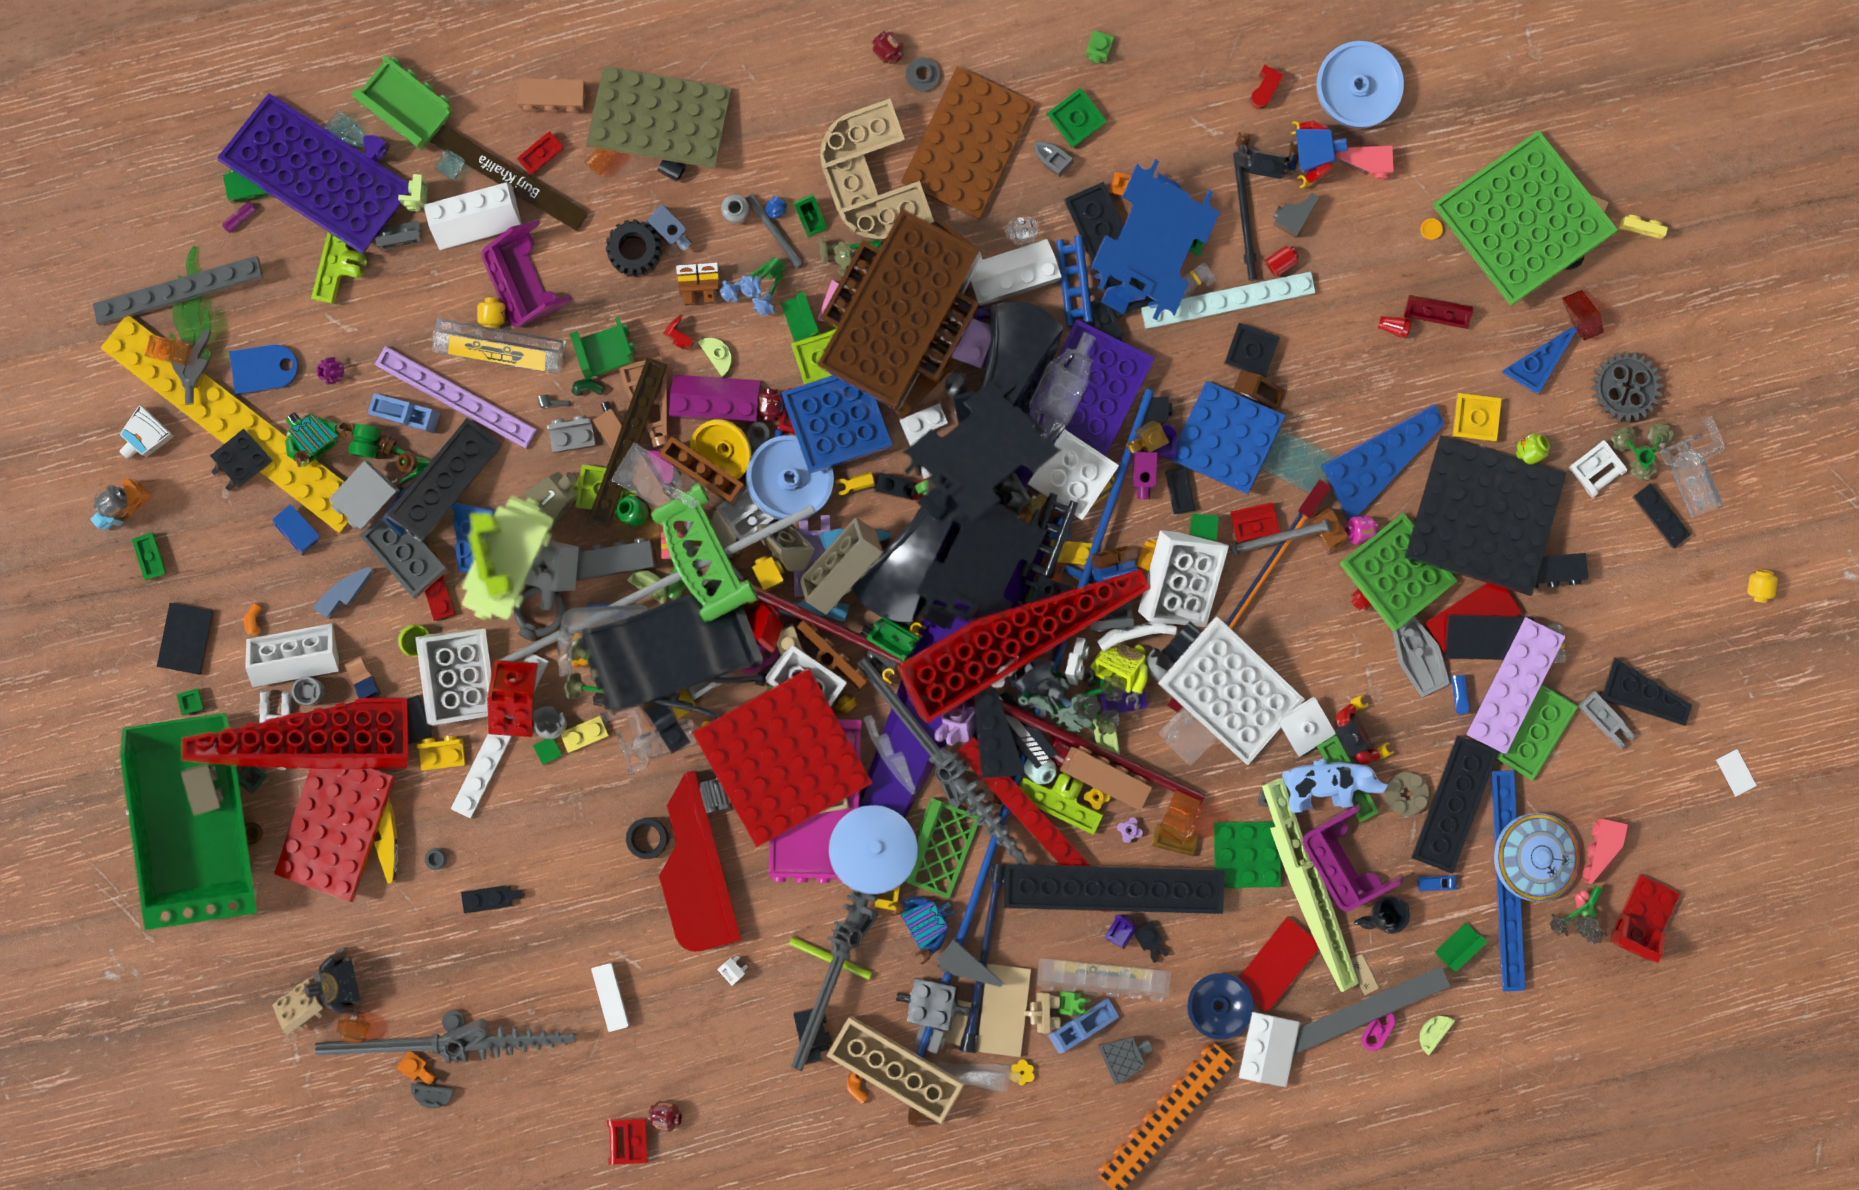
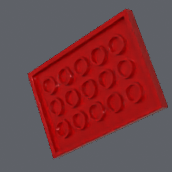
M372 768L310 769L274 875L353 902L396 776Z

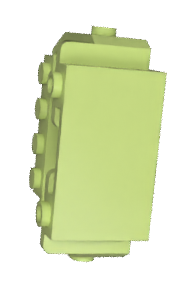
M511 496L505 508L498 507L494 517L499 524L501 532L485 536V540H488L491 553L487 554L490 562L493 561L496 575H492L493 578L502 575L511 577L513 594L497 601L491 599L485 584L478 578L474 561L462 586L463 589L468 590L462 605L476 611L474 616L486 621L488 617L494 620H498L500 617L508 620L514 608L520 607L524 598L521 593L526 584L525 580L534 559L539 556L543 546L547 547L552 536L549 534V531L554 521L546 515L543 509L538 507L540 503L530 498L524 501Z

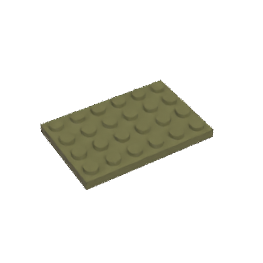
M603 66L586 142L587 147L715 169L731 88Z

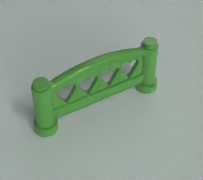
M699 482L691 486L690 491L654 509L651 515L656 524L661 523L663 525L666 544L673 564L687 588L703 605V609L699 610L703 620L707 622L746 602L752 603L758 600V596L749 580L740 583L702 507L710 502L704 487ZM676 521L693 522L684 538H679L678 530L674 528ZM687 540L703 541L696 555L690 558L687 554L688 550L683 546L684 542ZM695 560L713 561L705 576L699 577L697 575L698 569L693 567ZM704 580H722L715 595L709 597L707 589L703 587Z

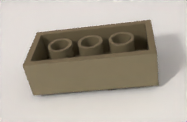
M857 517L853 519L800 578L807 603L824 614H827L837 606L843 595L850 592L853 584L866 574L867 569L873 562H877L880 559L883 551L876 530Z

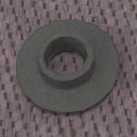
M920 57L914 59L906 69L907 82L918 91L931 90L939 81V68L929 58ZM921 68L927 69L929 71L928 78L924 80L919 79L916 75L917 71Z

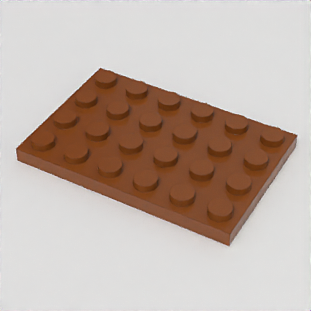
M957 66L901 183L909 185L920 181L925 195L979 220L1035 103Z

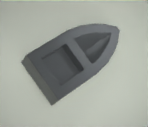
M1046 142L1034 143V150L1038 158L1047 169L1059 178L1074 163L1073 158L1057 146Z

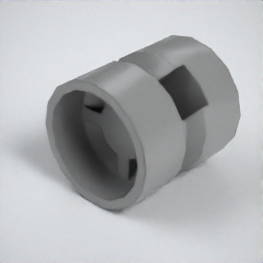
M302 677L296 680L292 687L294 700L306 706H316L322 702L326 694L323 683L315 678Z

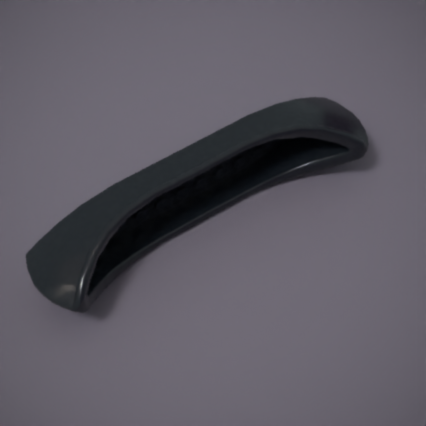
M1018 301L995 303L989 308L990 352L981 388L991 380H993L994 385L998 388H1006L1013 382L1016 387L1003 397L1014 408L1018 406L1024 414H1029L1043 387L1064 328L1052 315L1038 306ZM942 473L938 475L937 480L946 489L953 485ZM950 495L948 496L947 512L936 521L920 507L908 526L883 550L880 559L877 562H873L867 569L866 574L853 584L852 590L860 602L878 616L897 622H913L925 606L926 598L916 594L918 587L932 559L939 563L946 561L961 529L959 523L948 518L955 512L958 503Z

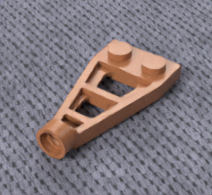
M661 356L652 358L653 360L663 363ZM646 360L619 368L624 388L630 399L633 397ZM666 372L653 406L658 405L660 407L661 419L654 423H651L648 419L645 426L652 438L653 448L664 447L669 440L667 435ZM658 433L663 434V436L655 437Z

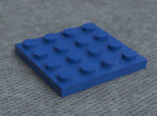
M831 376L781 392L809 474L892 448V443L876 399L842 380Z
M1206 381L1177 441L1176 458H1169V460L1249 495L1284 422L1285 415Z

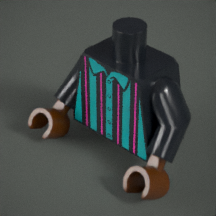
M1241 132L1238 133L1235 142L1238 146V164L1244 167V171L1278 179L1284 178L1285 175H1292L1295 172L1299 154L1298 147L1293 146L1294 141L1290 142L1289 156L1248 149L1251 135L1248 133L1247 137H1243Z

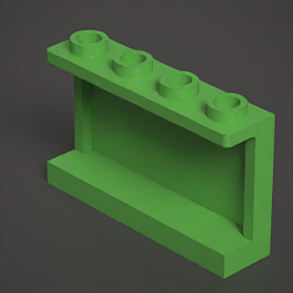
M383 55L381 66L361 90L356 88L351 95L356 101L422 151L454 112L450 106L452 102L442 94L439 97L434 94L435 89L427 82L421 84L417 80L418 76L410 69L407 71L401 68L402 63L392 56L389 59Z

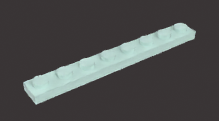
M1311 272L1184 298L1181 300L1175 316H1173L1171 311L1163 310L1158 319L1155 320L1153 315L1157 308H1150L1148 306L1142 307L1141 312L1145 330L1307 296L1315 294V288Z

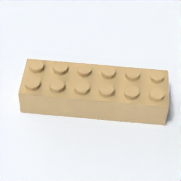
M853 1016L847 1019L827 1054V1057L940 1124L945 1121L966 1084Z

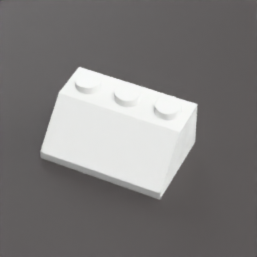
M792 645L777 660L765 677L767 682L776 686L809 667L827 702L831 706L847 682Z
M1252 1012L1239 1078L1287 1087L1300 1022Z

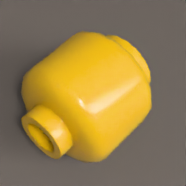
M486 297L485 302H480L477 305V322L483 325L485 329H499L500 325L505 323V304L498 302V298Z
M1756 570V573H1752L1749 577L1748 594L1754 597V601L1766 603L1767 599H1772L1776 596L1778 578L1774 576L1772 571Z

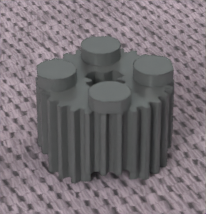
M718 778L700 783V792L706 813L733 806Z

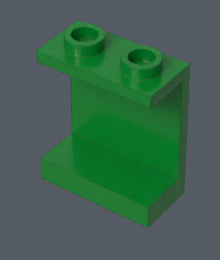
M619 317L615 318L617 326L582 338L578 331L570 333L585 379L635 363L633 355L636 354L633 342H628L626 337L630 335L627 324H622Z

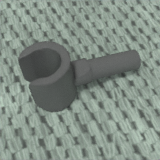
M548 394L538 396L537 399L542 409L551 406H569V401H550Z

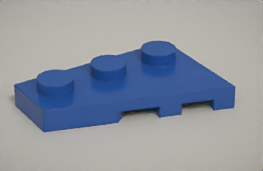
M454 503L452 509L454 510V530H456L457 566L459 571L469 573L474 562L469 534L472 531L471 514L490 513L492 516H495V511Z

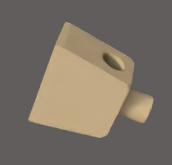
M793 623L782 627L777 642L781 656L792 645L804 653Z

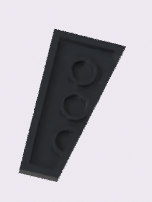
M1616 657L1613 658L1601 695L1603 700L1686 726L1692 707L1690 703L1664 689L1653 680L1643 676Z
M985 689L980 691L973 698L981 778L1025 775L997 690Z

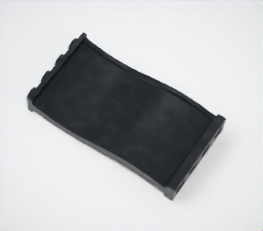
M719 586L707 589V595L709 597L714 596ZM689 594L620 621L588 630L587 628L582 629V637L579 638L582 649H587L589 655L587 663L590 670H594L597 677L594 678L597 689H602L604 695L602 702L605 710H609L611 716L618 712L657 701L708 680L746 668L762 666L763 657L743 606L740 605L712 621L708 620L705 622L699 610L703 609V605L693 594Z

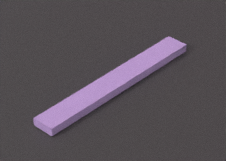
M386 346L374 364L526 449L537 432V429Z

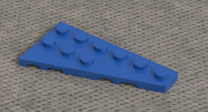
M1430 405L1321 465L1347 521L1352 517H1357L1442 428L1445 423L1436 405Z

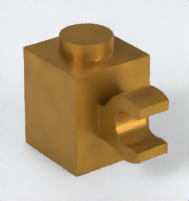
M1152 420L1134 430L1137 438L1125 445L1128 451L1133 454L1140 449L1152 452L1169 443L1160 423Z

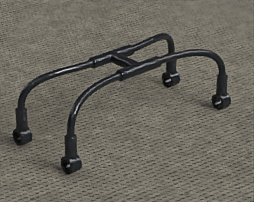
M758 672L757 676L717 677L706 682H755V685L764 687L767 674ZM596 692L595 696H593V705L602 707V698L604 697L602 693ZM680 692L671 695L670 698L665 697L653 702L690 712L693 710L714 719L721 716L708 709L695 706L694 703L679 700Z

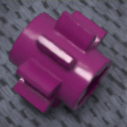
M328 357L325 360H321V364L317 366V375L320 380H326V385L336 384L344 376V366L340 361L336 362L335 357Z

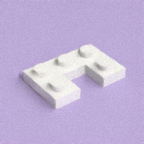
M940 403L899 420L910 446L929 430H935L948 424ZM922 467V476L926 479L930 474Z

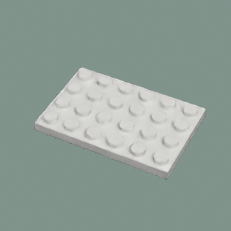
M1218 617L1213 619L1158 683L1247 765L1250 764L1281 728L1277 719L1301 705L1305 700Z

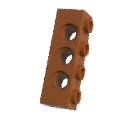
M672 436L659 453L664 461L697 483L700 482L703 487L733 507L746 489L743 483Z

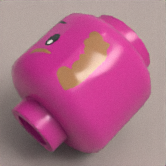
M1370 516L1352 517L1344 528L1349 541L1353 545H1362L1379 532L1377 522Z

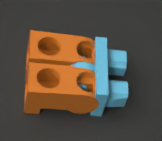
M127 477L121 482L124 487L123 489L127 493L128 503L126 509L113 518L102 517L96 513L90 520L98 529L108 530L112 525L120 526L124 523L122 519L129 517L152 496L138 480Z

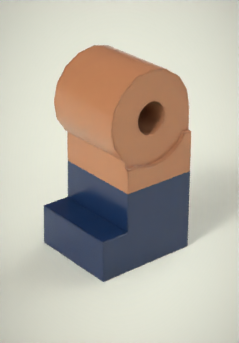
M362 656L345 664L359 699L369 698L381 692Z

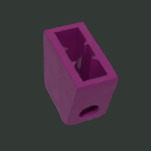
M1140 449L1133 453L1132 485L1137 487V499H1150V487H1156V451L1147 452ZM1143 472H1148L1146 480H1141Z

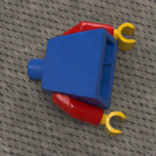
M1311 120L1301 123L1294 121L1292 125L1297 126V130L1291 132V134L1297 137L1300 170L1303 174H1306L1298 175L1297 180H1304L1303 185L1299 186L1300 188H1309L1313 182L1329 172L1333 164L1337 163L1336 153L1348 151L1347 139L1334 140L1333 132L1326 125Z

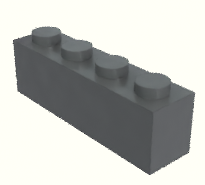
M647 538L634 539L632 544L620 541L614 542L613 547L605 548V545L592 546V550L583 551V548H579L576 581L658 568L654 542L647 541Z

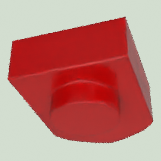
M681 314L669 323L663 334L673 340L672 344L681 350L687 348L690 350L694 344L693 339L677 331L683 317Z

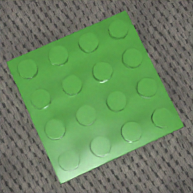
M1404 512L1339 563L1393 632L1457 582L1456 578L1449 571L1404 558L1414 526Z

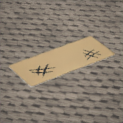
M1360 954L1352 958L1351 962L1364 995L1379 989L1363 955Z

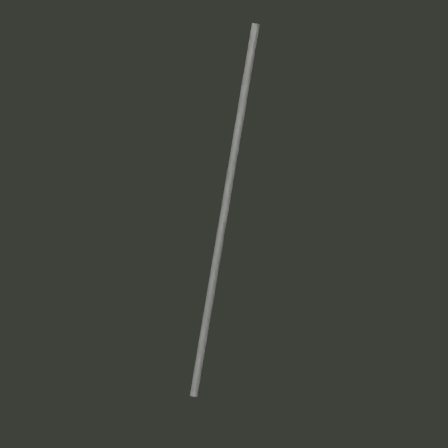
M810 505L723 549L726 555L729 556L816 513L813 505ZM699 560L693 563V567L699 571L711 565L713 561ZM675 572L500 659V661H517L681 580L678 572ZM493 663L490 664L491 673H492Z

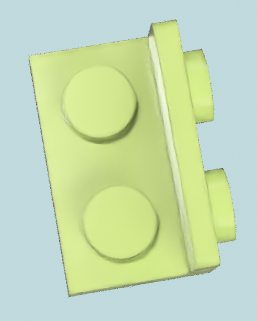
M413 174V180H409L408 186L409 193H412V195H399L398 200L404 207H407V210L420 211V208H424V205L427 204L428 182L422 175Z

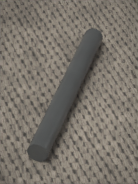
M753 194L749 195L746 200L796 268L800 267L803 264L802 260Z

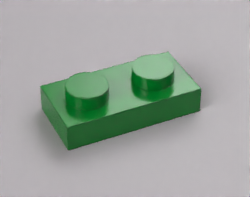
M151 532L131 539L144 580L148 581L166 575L167 572L155 534Z

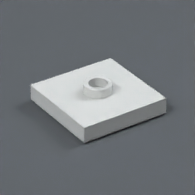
M1315 697L1310 698L1277 719L1299 757L1336 734Z

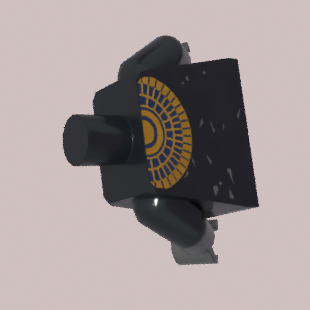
M347 947L336 950L334 954L330 955L319 966L318 972L314 973L315 983L305 985L304 990L307 998L318 996L319 1003L325 1004L329 1010L340 1014L358 1015L361 1012L356 1010V1005L360 1004V995L353 963L350 960V956H345L344 951Z

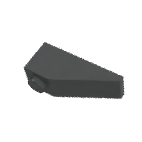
M955 939L936 959L939 962L937 967L945 974L950 972L952 975L998 987L1004 984L1003 981Z

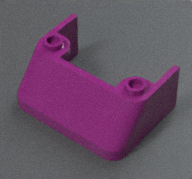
M539 220L510 227L482 250L483 262L500 302L505 304L506 316L513 327L524 326L550 315L573 300L571 296L559 299L552 291L544 293L528 257V254L532 252L534 247V239L530 232L540 225Z
M1360 801L1355 803L1353 807H1348L1331 816L1309 831L1303 838V846L1337 906L1344 911H1351L1400 885L1404 878L1400 874L1382 883L1375 873L1367 872L1358 876L1337 839L1347 832L1348 823L1345 818L1359 811L1362 806Z

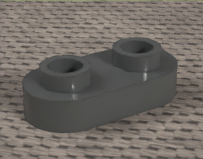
M756 422L748 428L746 437L750 443L751 452L756 451L759 446L769 440L770 432L764 423ZM761 430L763 432L762 437H755V432Z

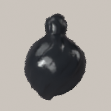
M1384 896L1373 905L1371 916H1363L1355 920L1354 924L1364 929L1376 927L1387 934L1401 932L1409 923V905L1395 896Z

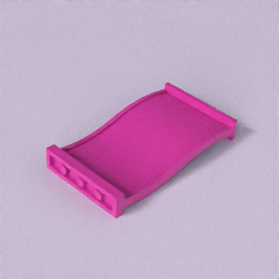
M837 719L860 760L861 720ZM859 791L847 797L848 809L818 813L769 840L768 877H773V882H786V878H795V882H808V878H817V883H830V878L839 879L830 862L829 842L838 822L846 814L859 808Z

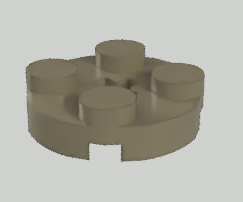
M1401 772L1394 775L1388 781L1384 791V799L1387 806L1395 813L1402 816H1411L1419 813L1427 805L1429 798L1428 787L1419 775L1411 772ZM1403 788H1407L1408 791H1412V795H1410L1409 800H1406L1405 797H1401L1400 793L1404 792Z

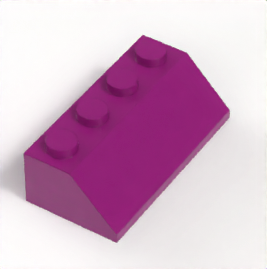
M673 375L669 416L670 418L707 421L721 419L737 423L758 422L757 406L760 380Z

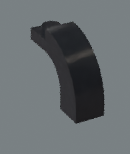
M653 702L639 706L651 727L655 728L671 754L690 743V740L668 706Z

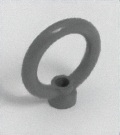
M531 586L521 593L524 596L519 608H514L516 623L521 628L518 633L520 636L534 642L536 637L548 636L562 626L566 617V605L558 591H555L554 598L558 610L557 617L551 625L545 628H536L528 624L522 612L525 601L532 595L542 594V590L539 587Z

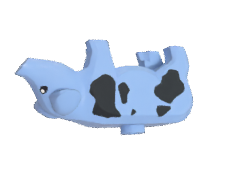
M1327 759L1314 760L1312 765L1297 766L1289 771H1284L1282 774L1285 786L1289 788L1291 793L1289 807L1293 813L1313 809L1311 804L1312 795L1318 797L1331 796L1334 806H1341L1342 808L1353 807L1352 797L1355 790L1360 789L1368 793H1383L1388 785L1382 783L1368 765L1347 762L1327 763Z

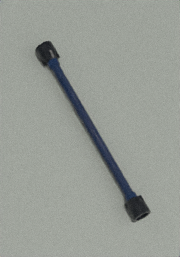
M991 863L989 881H992L991 901H989L988 918H986V929H984V940H982V951L979 957V961L984 966L987 965V957H989L988 951H990V940H992L994 915H996V904H998L999 898L998 893H1000L999 890L1002 888V883H1004L1005 865ZM979 981L975 982L976 987H974L975 993H973L972 998L973 1004H971L969 1026L966 1028V1032L960 1041L959 1050L963 1052H977L979 1036L976 1035V1021L978 1020L977 1015H979L978 1010L980 1009L979 1004L984 985L983 982Z

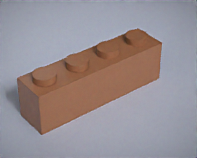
M1082 746L1079 749L1070 748L1060 771L1141 811L1152 789L1151 786L1146 784V779L1136 774L1134 778L1127 775L1129 770L1119 765L1114 768L1109 765V760L1098 756L1097 759L1090 756L1092 751Z

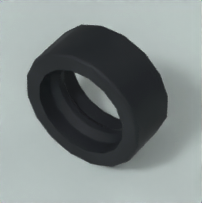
M642 818L630 825L626 833V844L634 856L640 859H652L664 852L668 844V833L660 821L654 818ZM645 825L654 827L660 835L658 846L649 852L640 850L634 841L636 831Z

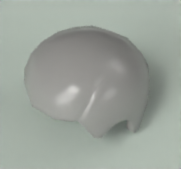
M1154 648L1147 655L1145 665L1148 667V674L1158 681L1174 665L1169 657L1157 648Z
M554 706L540 707L533 714L534 730L540 737L545 739L558 738L567 727L564 713L556 711Z

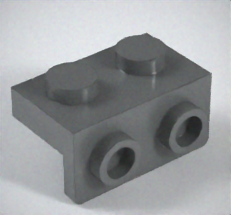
M1131 600L1089 625L1090 630L1102 632L1110 628L1125 630L1129 627H1134Z

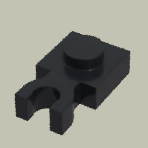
M1152 921L1136 929L1134 936L1143 951L1150 950V958L1153 963L1157 962L1155 952L1161 951L1164 957L1168 955L1166 950L1158 944L1162 941V938Z

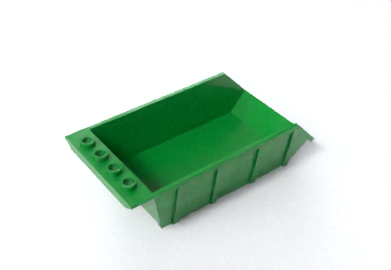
M226 712L122 727L120 761L144 931L257 913L236 765L210 763L211 767L215 766L218 779L215 782L217 788H222L225 800L220 808L193 815L181 774L184 769L205 764L203 762L182 760V738L208 732L217 733L223 731V729L230 728ZM232 901L237 903L235 910L229 908V903ZM208 905H213L215 908L212 914L206 911ZM187 908L192 910L190 917L184 915V910ZM163 912H167L170 915L167 921L161 918Z

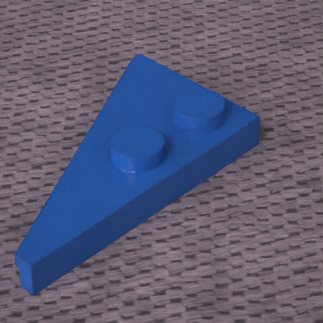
M1571 327L1505 368L1501 373L1533 393L1539 394L1577 328Z

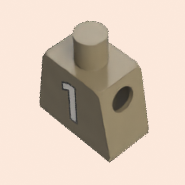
M556 472L527 490L524 494L527 498L540 503L538 507L543 509L546 515L551 517L554 521L553 523L564 517L576 499L577 492L572 486L577 482V479L570 472H567L564 476L560 472Z

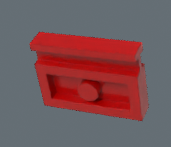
M1273 502L1230 511L1237 543L1280 533Z

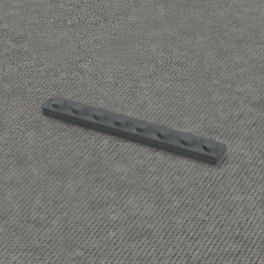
M253 256L93 303L96 322L100 326L126 317L136 316L263 279L260 259L258 256Z

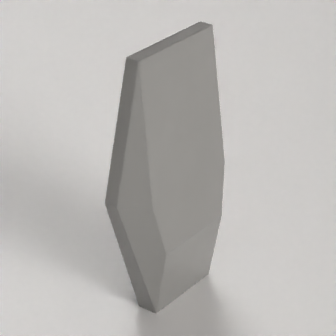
M1412 617L1396 631H1392L1399 665L1421 697L1450 684L1439 645L1415 617Z

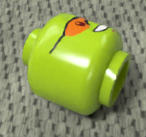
M1531 433L1517 443L1518 450L1516 455L1525 463L1533 465L1548 456L1550 444L1545 436Z

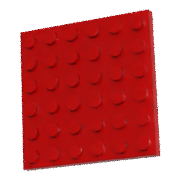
M809 667L692 732L756 848L872 784Z

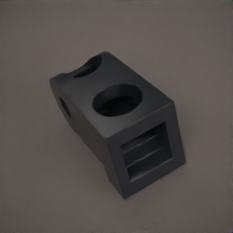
M879 473L873 493L913 501L917 483L905 480L904 478Z

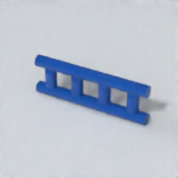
M1082 235L1074 236L1075 243L1066 246L1064 239L1056 240L1066 326H1073L1075 323L1074 318L1084 316L1085 322H1093ZM1076 252L1077 265L1068 267L1066 254ZM1079 273L1080 286L1070 288L1069 275ZM1081 295L1083 308L1073 310L1071 297Z

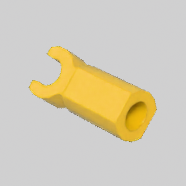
M871 472L850 477L851 480L848 481L845 479H838L836 481V485L843 483L846 486L844 491L838 492L840 496L848 494L852 489L855 492L875 486Z

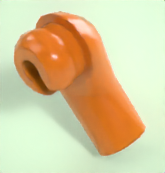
M256 603L252 604L243 618L245 632L252 636L259 635L261 628L256 623V618L263 608Z
M851 1072L847 1078V1091L862 1104L869 1096L861 1090L862 1077Z

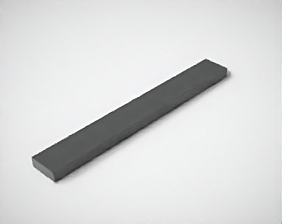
M1442 966L1300 1027L1294 1055L1451 987Z

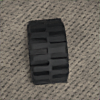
M633 219V222L625 220L624 224H617V228L610 231V237H607L606 240L607 256L613 267L628 277L631 275L640 277L639 275L641 274L645 276L648 274V271H653L656 268L655 265L659 264L660 255H662L661 241L655 230L648 226L646 222L642 221L641 223ZM632 237L642 238L647 245L645 254L636 260L626 259L621 252L624 242Z

